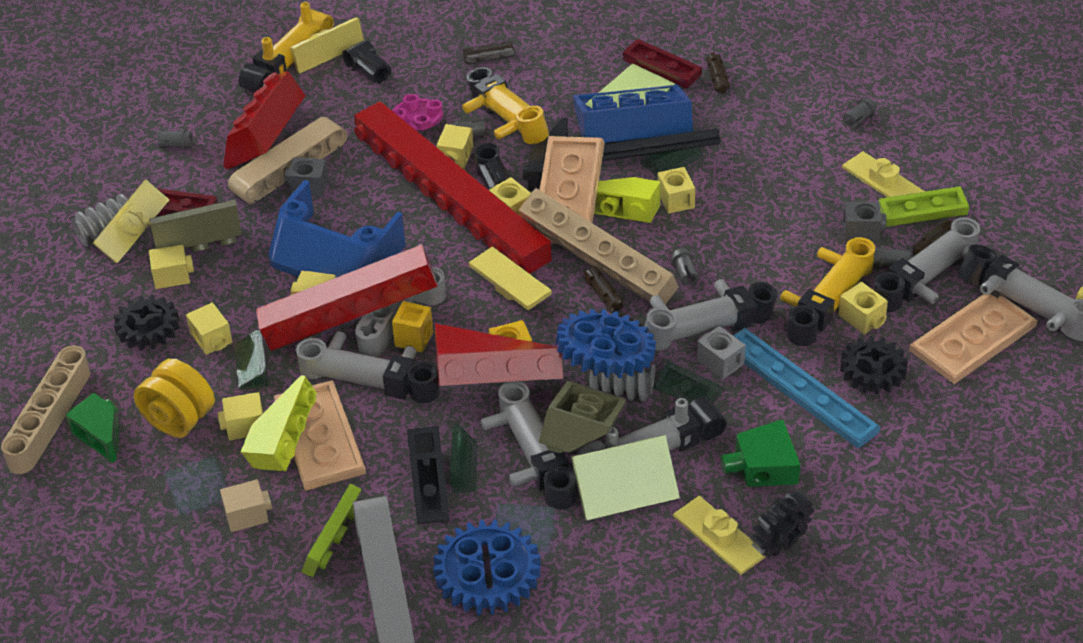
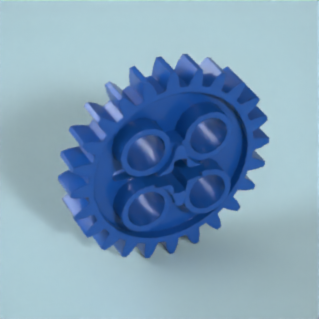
M590 309L589 314L580 310L578 316L569 314V319H562V324L558 325L555 345L558 346L557 352L563 353L562 359H571V366L581 365L582 372L591 369L594 376L598 375L599 372H603L606 378H609L611 373H615L618 378H622L624 372L632 377L634 370L642 373L644 367H650V363L654 359L656 341L653 340L654 334L647 333L648 327H639V320L629 321V315L621 318L618 317L617 311L610 315L607 314L605 309H602L601 314Z
M482 519L479 522V527L476 528L468 522L467 531L464 532L459 528H455L456 537L446 535V545L437 546L438 555L433 557V573L436 579L437 589H442V597L444 599L451 597L453 607L462 602L464 612H467L472 606L476 607L477 615L482 613L483 608H488L490 614L494 615L495 608L498 606L504 612H508L509 602L520 606V596L530 598V588L536 589L537 578L541 577V557L538 554L537 544H531L530 535L522 537V528L520 527L510 531V522L505 523L502 528L498 527L496 519L493 520L491 526H486ZM482 545L488 546L493 586L491 589L486 587Z

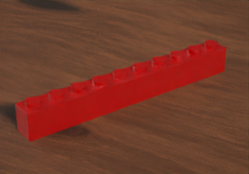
M381 101L354 115L356 126L354 127V132L357 138L369 144L375 154L382 155L393 169L397 168L402 172L408 182L415 183L426 197L430 196L434 199L441 210H447L459 225L467 227L475 239H481L489 248L494 247L529 274L552 261L551 241Z

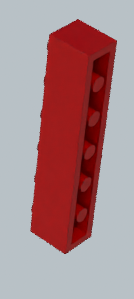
M423 245L416 246L257 308L259 330L270 351L281 348L438 287L432 265Z

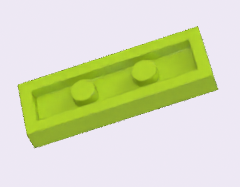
M961 186L878 200L881 213L886 214V227L967 215L969 211V205Z
M350 483L309 552L301 571L302 573L314 577L319 567L325 570L334 553L329 550L333 542L338 545L341 543L348 527L344 526L347 518L352 521L354 520L353 502L358 500L362 489Z

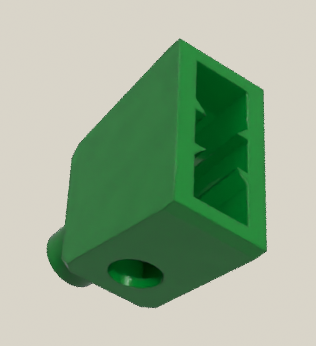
M778 420L739 433L736 436L735 452L721 455V466L724 474L742 471L748 487L799 484L800 462L784 420Z

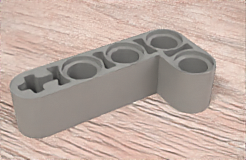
M432 267L438 287L363 315L355 330L359 354L379 357L383 354L393 337L392 320L403 301L410 303L416 301L428 305H436L443 302L446 298L444 272L439 268Z

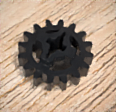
M141 295L138 297L137 302L128 300V307L120 306V314L114 315L116 336L119 337L121 343L127 342L130 349L135 345H138L139 350H143L145 345H150L151 349H155V343L158 342L165 345V338H174V330H179L180 328L178 323L180 321L177 309L174 308V303L172 301L166 303V299L163 296L155 300L154 295H150L149 299L144 300Z
M869 336L866 342L861 338H857L856 345L849 342L847 350L842 351L840 372H844V381L852 380V388H856L859 385L862 386L863 393H866L868 389H873L875 394H879L882 388L889 393L891 392L892 385L899 388L901 380H905L908 358L904 357L903 349L896 350L895 342L889 345L886 344L884 337L879 341H875L873 336Z
M795 491L793 495L788 492L783 500L780 497L777 498L771 506L766 508V512L759 516L757 520L758 525L753 527L752 531L755 534L750 537V540L753 542L752 546L767 558L772 554L775 557L778 556L782 549L785 551L792 548L793 543H796L798 538L806 533L807 524L812 521L809 516L814 513L813 503L798 491Z

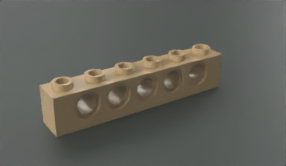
M535 188L520 207L519 212L523 219L540 233L593 267H597L601 272L646 301L650 302L653 296L659 295L666 305L679 288L671 272L539 189Z

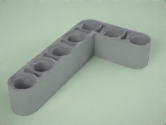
M382 496L353 502L358 542L361 545L379 643H415L387 497Z

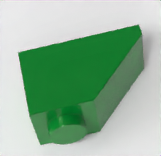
M93 393L65 414L71 434L111 463L117 460L120 428L116 415L118 410L110 400H104Z

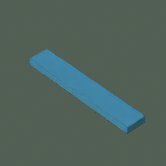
M743 328L734 335L735 338L745 344L744 364L856 448L859 449L880 432L878 424L748 329Z

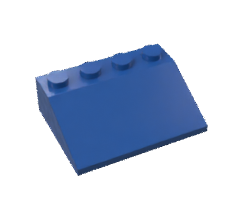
M677 84L573 95L581 137L603 138L606 144V142L618 143L634 139L693 132L692 102ZM670 88L669 92H666V91H664V90H654V89ZM651 90V91L645 92V104H646V105H644V100H643V99H640V94H638V93H628V92H637V91ZM624 93L618 96L619 108H617V102H613L612 96H601ZM590 99H592L593 108L585 105Z

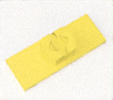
M353 18L329 30L324 29L320 33L311 35L309 39L290 47L297 72L300 74L342 55L343 50L363 41L364 37L359 18Z
M862 151L842 165L843 169L886 197L925 192L899 175L900 167L894 163L891 164V161L886 158L876 160Z
M144 180L92 244L113 262L118 263L149 226V219L155 218L169 199L149 181Z
M494 247L489 248L469 262V267L495 285L497 292L508 300H515L527 310H530L552 294L551 289Z
M700 495L673 514L675 519L740 575L766 557L752 546L753 542L738 529V523L733 518H729V515L723 510H716Z

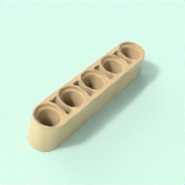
M321 117L268 150L267 153L257 157L234 172L229 178L228 189L248 204L255 203L254 200L258 201L275 190L276 186L279 187L285 183V171L287 168H290L293 157L322 159L338 149L337 146L341 147L344 145L347 139V131L327 117Z
M75 345L67 346L59 352L1 445L8 469L12 473L24 474L34 468L65 418V414L68 413L90 377V368L85 350L82 347Z

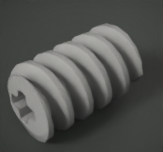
M123 194L117 195L116 201L112 198L107 199L106 206L101 202L96 204V211L92 207H88L85 209V215L80 211L75 213V220L72 218V223L78 238L85 247L89 246L88 237L95 240L98 237V233L103 231L128 199Z
M655 364L651 365L648 372H645V369H643L642 373L634 371L632 377L624 372L622 378H618L615 373H611L610 377L606 378L603 372H599L598 375L594 376L593 370L590 369L589 387L599 391L602 388L603 392L609 394L614 390L615 396L622 397L626 391L629 401L634 400L638 393L640 401L646 402L649 394L651 395L653 391Z

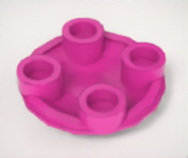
M416 94L405 95L403 102L399 103L392 110L416 131L434 127L443 117L441 101L419 98Z

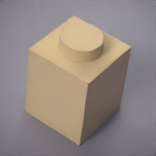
M258 479L220 489L231 532L269 522L266 510L272 509L270 497L267 490L261 492Z

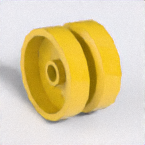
M169 358L162 361L152 371L151 377L145 379L135 389L133 395L135 405L141 415L157 430L175 438L187 436L196 426L198 419L203 418L215 403L214 393L210 385L198 371L180 360Z

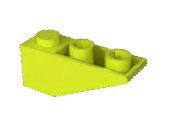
M636 177L599 181L594 214L651 223L661 205L660 181Z
M301 375L251 425L241 453L253 468L287 471L289 463L295 455L300 435L305 430L310 410L316 402L317 392L306 376Z

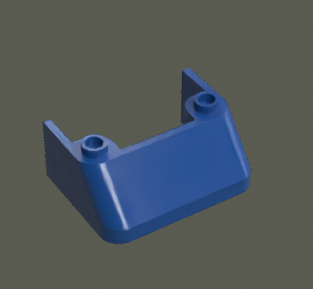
M304 180L279 210L268 256L270 265L273 268L299 277L301 271L333 274L337 278L400 253L406 246L403 215L397 212L384 229L364 226L356 230L351 237L307 222L314 214L310 184L309 181Z

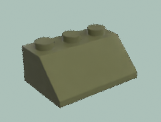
M235 200L149 219L156 249L183 244L184 249L192 248V252L209 249L208 243L219 241L220 246L237 243L236 237L242 236Z
M567 381L547 409L538 443L546 445L549 450L554 452H571L607 434L624 408L627 399Z

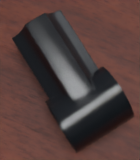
M367 39L342 51V57L346 66L352 67V71L358 69L372 82L380 84L387 80L391 74V66L376 54L372 43Z
M483 143L476 148V172L482 177L488 190L510 178L500 158V150L497 145Z

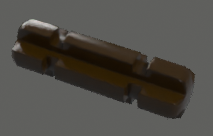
M511 41L501 42L499 46L498 43L477 46L475 50L474 47L463 50L464 61L467 64L476 63L478 59L482 62L499 59L502 55L504 58L514 55V47Z
M711 52L710 56L706 57V63L715 91L726 93V90L730 88V83L721 55Z
M945 220L939 227H936L923 237L922 240L914 244L912 254L915 256L950 231L952 221Z
M592 267L585 271L586 282L592 286V289L602 302L606 303L605 306L609 311L614 313L624 307L622 297L615 293L616 290L602 276L601 271L597 267Z

